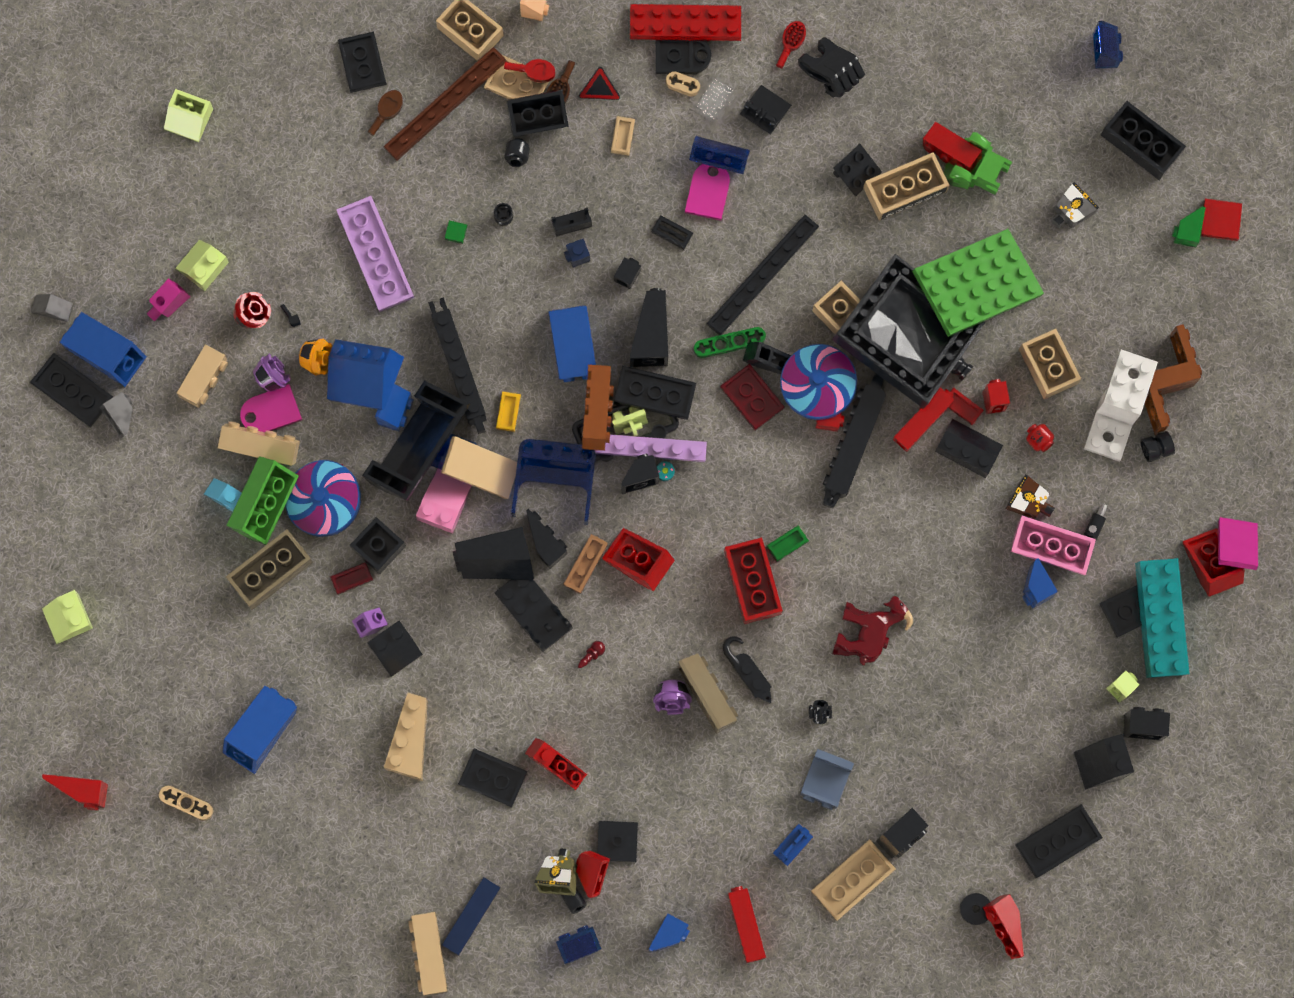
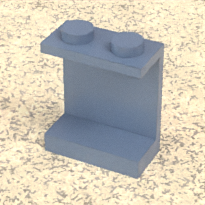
M817 749L800 795H803V799L808 802H821V806L826 809L832 810L837 808L854 763Z

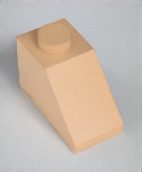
M521 0V17L543 21L544 15L547 16L549 11L547 1Z

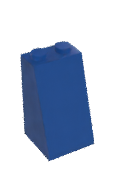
M583 305L548 311L559 379H563L564 382L575 381V377L582 376V379H588V364L596 365L587 306Z
M83 312L75 318L72 326L59 342L68 351L123 387H126L147 357L132 341Z
M264 686L225 737L223 754L255 774L295 716L297 711L296 704L291 699H285L280 696L279 692L274 688Z

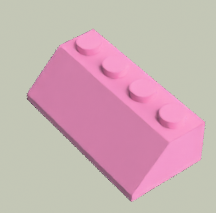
M1021 516L1014 534L1011 552L1035 560L1039 558L1041 562L1086 575L1096 539Z

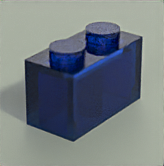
M586 925L578 928V933L570 936V933H566L558 937L559 941L556 944L565 965L602 950L593 927L589 928Z

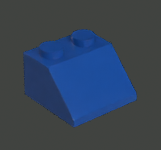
M394 384L385 410L377 409L375 415L377 424L400 432L401 427L404 428L408 417L405 416L407 409L411 410L414 399L411 398V392Z
M1039 558L1029 567L1023 590L1024 595L1022 596L1026 605H1030L1032 609L1050 600L1058 592Z
M667 914L648 951L655 952L678 945L680 941L684 942L690 932L687 929L688 924Z

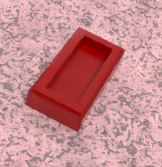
M953 387L950 392L954 396V403L949 409L972 426L984 410Z

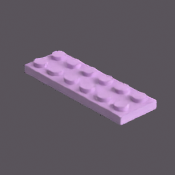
M372 196L337 209L338 216L379 312L413 299L414 295Z

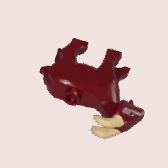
M892 596L890 602L883 603V605L890 608V612H865L847 602L842 620L856 623L862 627L857 641H848L844 635L838 633L832 654L859 656L860 663L865 666V663L875 662L881 655L882 649L887 648L889 638L886 635L890 626L906 619L907 625L905 630L911 628L913 617L910 611L896 596Z

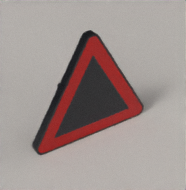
M603 67L597 68L579 93L580 98L620 99L619 93Z

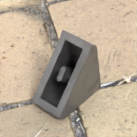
M52 294L36 295L31 313L68 322L73 303Z

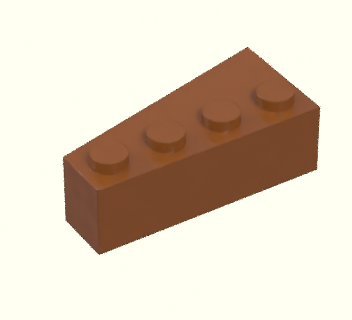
M588 364L582 449L605 451L606 443H610V432H607V427L611 428L612 416H608V412H612L613 401H610L609 397H613L614 385H610L611 366Z

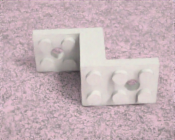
M1121 349L1109 386L1100 398L1084 450L1119 462L1121 461L1132 425L1141 415L1158 363L1157 361ZM1128 371H1137L1138 378H1130L1128 375ZM1111 433L1113 441L1106 442L1103 439V434Z

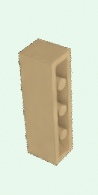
M228 422V424H224L221 428L218 443L219 449L256 458L261 456L290 466L296 463L300 441L295 440L294 436H277V433L274 431L266 430L261 432L253 426H247V428L239 427L240 424L236 422Z
M436 913L411 916L412 920L408 922L410 933L414 932L415 940L411 941L413 952H417L418 960H414L416 972H420L421 980H417L418 990L423 992L424 996L448 992Z

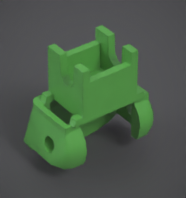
M973 132L970 138H965V140L982 150L981 160L971 173L960 166L946 163L944 175L951 186L968 190L969 187L973 188L976 185L996 195L1000 186L996 179L1001 170L1006 173L1008 172L1012 161L992 152L991 142L981 134Z

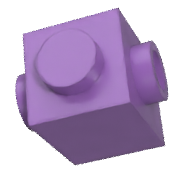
M380 608L363 612L352 621L361 638L375 634L388 625Z

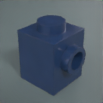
M584 238L566 244L564 255L566 261L571 262L573 268L590 262V254Z

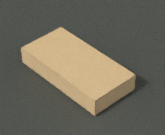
M616 117L611 153L629 156L635 119Z

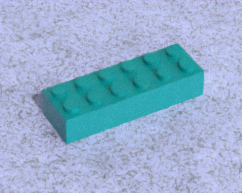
M1178 558L1136 562L1135 569L1140 620L1142 623L1141 631L1146 678L1189 675Z

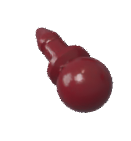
M601 641L593 642L590 648L586 650L587 654L580 660L578 668L586 666L592 659L596 660L598 656L603 655L605 652L604 643Z

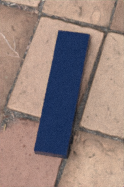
M483 877L442 946L458 956L460 955L500 890L499 886Z

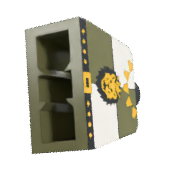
M562 848L559 849L557 857L547 856L534 882L540 893L575 896L577 866L574 860L570 858L571 852Z

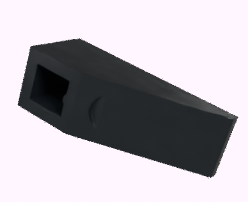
M527 509V517L537 555L551 569L567 555V546L561 539L557 540L553 536L554 531L548 525L544 526L540 522L542 518L536 511L531 512Z

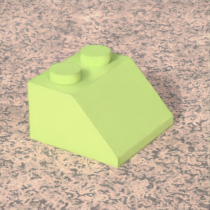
M198 240L175 269L206 291L229 262L227 257L212 245Z
M75 590L55 598L42 608L56 644L93 629L80 596Z

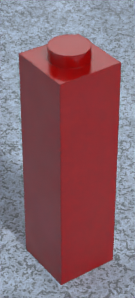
M940 387L929 404L924 409L920 408L894 436L893 440L903 450L908 452L954 403L953 394L949 390H943Z
M742 886L731 888L728 898L745 961L750 963L765 959L766 955L748 889H743Z

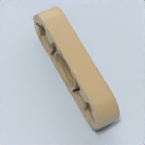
M165 786L159 792V798L162 802L200 820H208L213 815V808L209 803L172 786ZM169 790H172L171 794L176 797H178V793H180L181 795L177 799V805L173 804L176 800L172 798H168V800H165L166 796L163 795L164 792H169ZM184 798H190L192 801L191 806L187 809L181 806V801ZM196 801L199 802L197 806L200 808L207 806L208 815L204 814L202 817L200 816L201 812L196 809L194 813L191 812L195 808Z

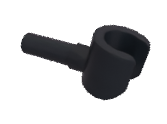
M282 304L280 307L286 314L292 327L301 325L298 314L292 316L287 307Z

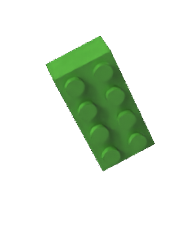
M259 456L226 526L252 541L267 545L299 476L275 460Z

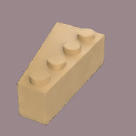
M407 693L384 765L385 770L423 781L428 703L426 698Z

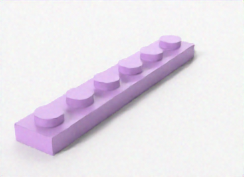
M610 435V443H606L605 451L591 450V453L631 457L648 454V456L653 455L657 459L705 462L707 442Z

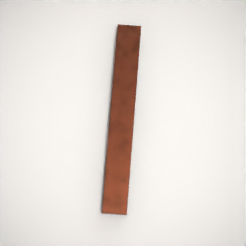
M493 47L384 145V148L398 161L503 66L507 60Z

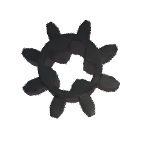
M824 700L814 701L813 705H809V719L813 718V722L816 724L826 723L827 718L832 719V706L828 705V702Z

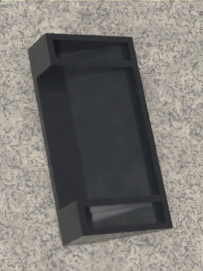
M425 380L414 395L421 404L382 464L372 460L362 475L371 485L406 501L409 500L470 405L468 402Z

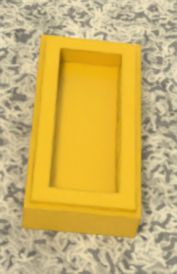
M502 391L496 429L515 432L521 394Z

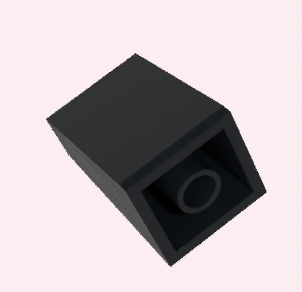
M651 288L650 291H646L630 352V367L668 366L666 290Z
M523 527L455 543L456 550L452 552L457 572L462 573L463 579H535Z
M1123 734L1102 739L1073 752L1085 790L1122 780L1134 773Z

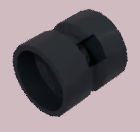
M1168 431L1156 434L1155 438L1150 436L1140 441L1141 449L1147 462L1158 460L1160 456L1167 457L1175 454V446Z

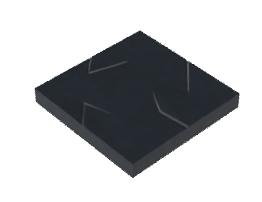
M894 254L832 340L924 409L981 330L985 321L948 337L912 272L915 268Z

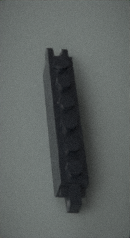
M444 297L440 298V305L443 311L437 313L434 303L432 301L428 302L432 313V320L459 398L470 404L465 412L468 424L470 426L475 425L478 434L484 433L486 431L483 422L487 421L486 413L451 312L447 309Z
M878 374L874 375L870 385L866 384L864 389L860 388L857 399L860 401L858 406H853L850 416L853 417L851 423H846L843 431L846 434L844 441L840 439L836 448L839 454L837 458L833 457L829 466L832 468L831 474H826L822 485L825 486L823 505L833 509L839 498L847 496L885 400V391L881 389L884 379Z

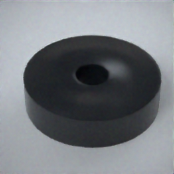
M972 893L966 896L960 904L962 918L971 925L985 923L988 919L983 907L990 903L989 899L979 893ZM973 906L979 907L978 913L973 912Z

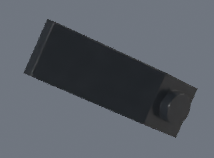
M758 341L747 343L743 361L757 368L781 374L785 363L791 355Z

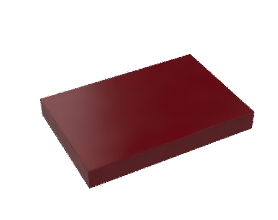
M751 364L745 366L720 386L721 390L755 431L785 409V406Z

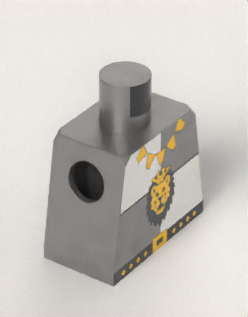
M1074 182L1055 205L1053 210L1058 215L1052 219V223L1057 228H1060L1064 223L1073 228L1094 215L1099 207Z

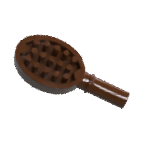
M571 60L568 61L561 75L562 77L554 80L547 92L563 90L565 103L570 95L568 80L575 66V62Z
M391 90L381 97L378 103L379 115L368 130L370 135H375L379 127L384 123V120L394 118L401 111L403 98L399 91Z

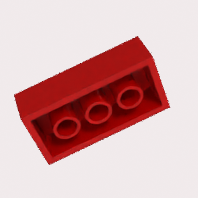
M762 537L725 547L724 554L744 625L782 615L783 610Z

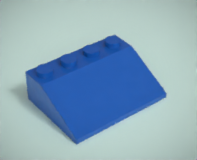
M335 339L328 360L327 399L385 410L404 357L391 348Z

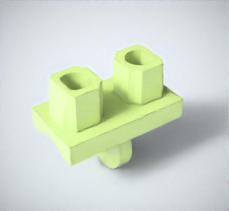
M630 407L629 415L623 416L622 411L613 413L612 424L615 434L624 433L626 435L632 432L633 436H638L636 430L642 429V425L648 423L645 410Z

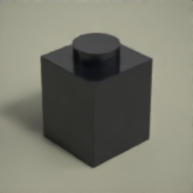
M624 257L614 275V282L631 290L641 271L639 262L633 258L627 259Z

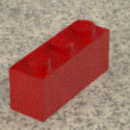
M937 122L932 125L923 138V147L928 153L934 152L943 162L960 166L970 173L982 158L981 149Z

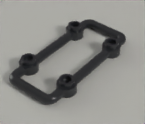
M620 404L612 407V412H608V416L630 407ZM669 416L671 420L670 425H655L652 428V432L639 437L665 439L667 433L678 428L679 420L676 417ZM584 418L572 425L573 435L586 462L594 463L599 460L609 462L612 460L614 455H590L588 449H582L583 436L579 428L583 427Z

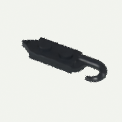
M737 636L727 638L723 643L724 655L755 699L759 698L771 703L770 688L772 686L751 657L745 653L735 656L730 650L731 642L737 641L743 644V640Z

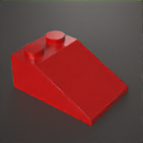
M625 528L621 530L602 558L605 562L653 592L675 561L668 550Z
M1217 528L1182 542L1196 576L1209 597L1244 583V568L1218 564Z
M42 774L44 780L83 804L84 808L99 811V807L105 808L108 784L102 780Z

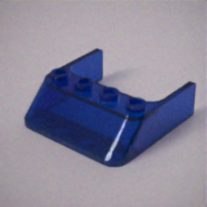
M536 439L523 440L519 446L511 510L512 517H516L520 486L530 481L576 486L585 489L587 501L584 525H588L594 480L595 450L582 449L581 444Z

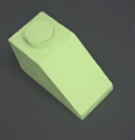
M1125 671L1106 689L1120 703L1139 686L1137 683L1138 679L1133 673Z

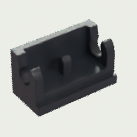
M588 207L570 214L551 217L556 237L592 227Z

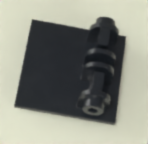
M760 85L750 101L745 103L740 115L771 135L792 105Z
M858 144L833 167L835 170L833 174L837 178L840 177L855 197L864 189L865 181L882 173L861 144Z

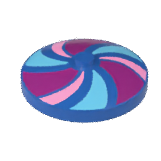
M824 344L809 345L796 351L785 363L781 373V391L786 403L797 414L813 420L829 419L843 412L852 402L857 389V375L853 363L841 350Z
M318 460L304 465L295 473L299 477L286 502L285 508L290 520L297 528L312 536L328 537L342 532L354 521L361 505V490L357 479L351 471L337 462Z

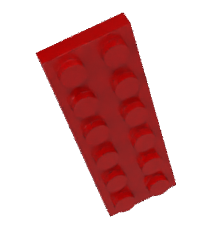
M630 4V39L741 41V6Z

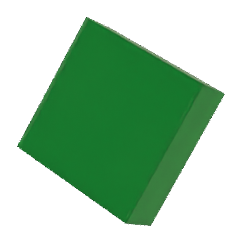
M449 220L445 240L463 244L468 227L467 224Z

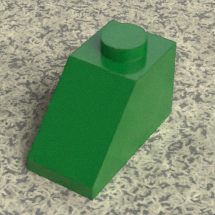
M1206 207L1197 209L1180 220L1177 226L1173 227L1172 237H1175L1174 243L1197 247L1200 241Z

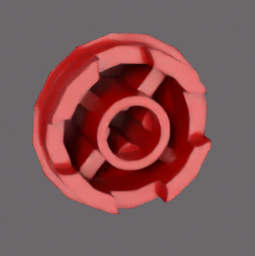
M257 292L244 293L236 300L233 315L235 321L241 327L260 328L268 321L271 307L262 298V294Z

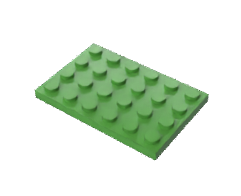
M1009 229L917 267L912 271L948 337L1044 294Z

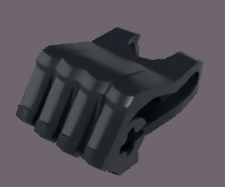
M826 37L820 39L817 46L823 56L814 58L806 53L798 59L799 67L813 79L825 83V93L833 98L842 97L845 92H849L853 88L852 86L859 83V79L865 76V72L856 55L837 46Z

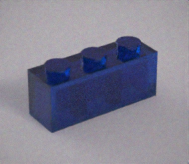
M696 136L689 160L744 174L750 150Z

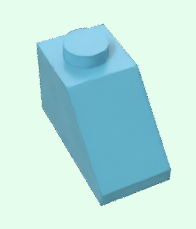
M215 478L204 493V495L233 512L242 494L229 484Z

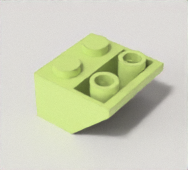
M175 89L168 105L164 130L199 142L213 111L211 102Z

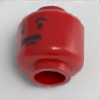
M1034 424L1027 430L1029 434L1026 436V440L1036 452H1045L1054 444V434L1045 424L1038 426Z

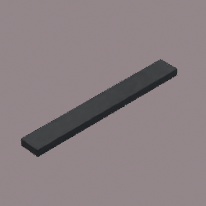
M804 215L712 316L706 325L718 335H722L819 228V225L807 215Z

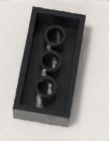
M1129 101L1124 103L1101 133L1102 137L1159 181L1186 148V145Z
M911 808L876 842L891 858L894 856L899 858L927 833L925 829L929 825Z

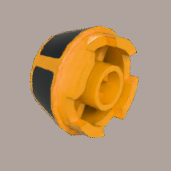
M324 338L306 341L302 345L299 354L301 367L315 376L320 374L326 375L328 373L329 354L333 344L328 343Z

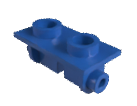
M798 824L773 854L788 866L813 836L805 827Z

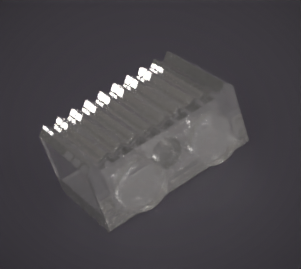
M714 78L696 105L695 113L713 124L716 120L720 121L725 113L723 109L726 105L730 106L735 98L733 95L734 89L719 79Z

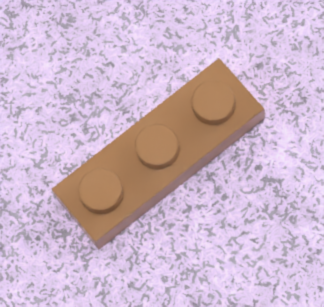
M591 534L564 582V586L581 594L608 543Z

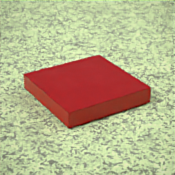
M1205 199L1203 207H1206L1201 236L1238 241L1242 203Z

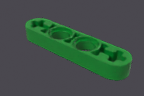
M754 327L702 339L695 343L694 353L699 358H706L746 349L748 341L746 334L749 333V337H753L755 332H758L759 335L762 334L759 341L764 343L766 333L762 328ZM736 336L744 338L742 345L734 343L733 340ZM756 338L750 339L751 343L758 342ZM719 340L726 343V347L722 350L717 349L715 343ZM709 342H712L713 352H711V348L705 349V353L697 351L700 345L709 347Z

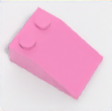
M438 467L422 499L416 518L418 521L453 533L472 485L441 473L442 468Z

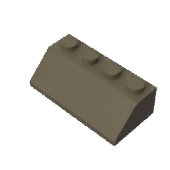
M697 653L680 660L677 668L717 734L735 724L738 714L733 706L729 707L726 700H728V697L724 690H719L716 684L719 682L714 673L710 674L706 667L709 665L704 656L700 657Z

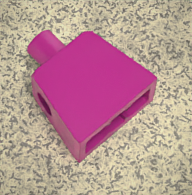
M168 278L150 298L149 302L153 307L146 314L153 321H156L162 314L169 317L191 296L178 283Z

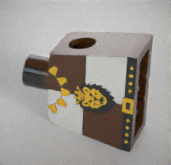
M1025 474L1005 509L1035 520L1039 512L1050 517L1055 507L1045 502L1049 492Z

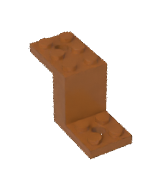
M1184 324L1176 326L1169 335L1178 365L1154 372L1144 403L1155 436L1164 432L1170 423L1169 415L1167 412L1165 413L1163 408L1164 399L1162 395L1194 387L1202 375L1200 365L1196 364L1195 349L1191 347L1189 342L1190 333L1188 329H1185Z

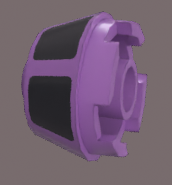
M270 353L265 357L262 356L253 370L258 385L269 392L284 388L291 380L290 375H285L283 363L276 356L271 358Z
M666 680L658 685L653 702L658 712L662 709L666 710L668 715L682 714L685 708L690 709L692 698L684 682Z

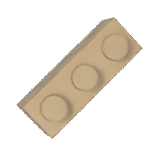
M205 344L177 391L178 397L198 408L201 404L204 405L209 397L207 393L210 388H214L218 382L217 376L220 371L224 372L228 365V362H226L227 357Z

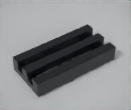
M661 215L651 231L653 234L685 250L693 236V232ZM661 222L666 223L667 225H669V226H671V227H673V228L679 230L680 232L686 234L687 237H686V238L683 237L682 235H680V234L674 232L673 230H671V229H669V228H667V227L661 225L660 223H661ZM660 228L661 230H663V231H665V232H667V233L673 235L674 237H676V238H678V239H680V240H682V241H684V242L681 243L680 241H678V240H676V239H674V238L668 236L667 234H665V233H663V232H661V231H659V230H657V229Z

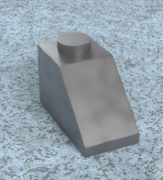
M122 392L100 406V409L121 439L128 434L133 409L130 398Z

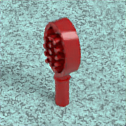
M800 21L790 23L784 30L782 37L784 49L776 64L778 68H783L790 52L797 50L805 40L806 28Z
M542 59L531 60L526 65L505 62L504 65L506 70L525 72L530 80L538 83L549 82L555 77V67L552 63Z

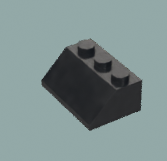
M563 90L507 100L513 137L569 127Z
M952 419L935 452L986 478L1003 445Z

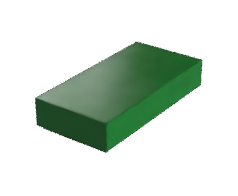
M798 525L766 545L775 561L778 562L808 543L809 540Z

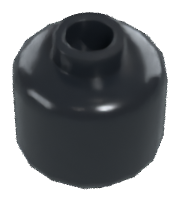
M520 138L508 141L504 154L506 162L512 167H521L528 161L530 147Z

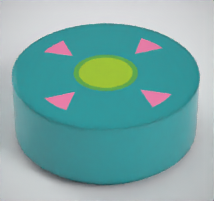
M663 461L657 465L659 480L669 481L673 478L675 469L670 462Z

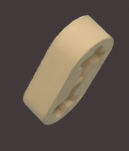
M671 72L666 77V85L673 91L691 97L696 96L700 91V83L695 78L678 72ZM674 77H676V78H677V81L680 82V83H677V82H676V83L673 85V84H671V80H670V79H674ZM695 84L696 89L689 91L688 86Z

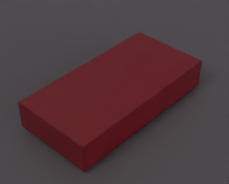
M366 562L330 576L337 595L373 581Z

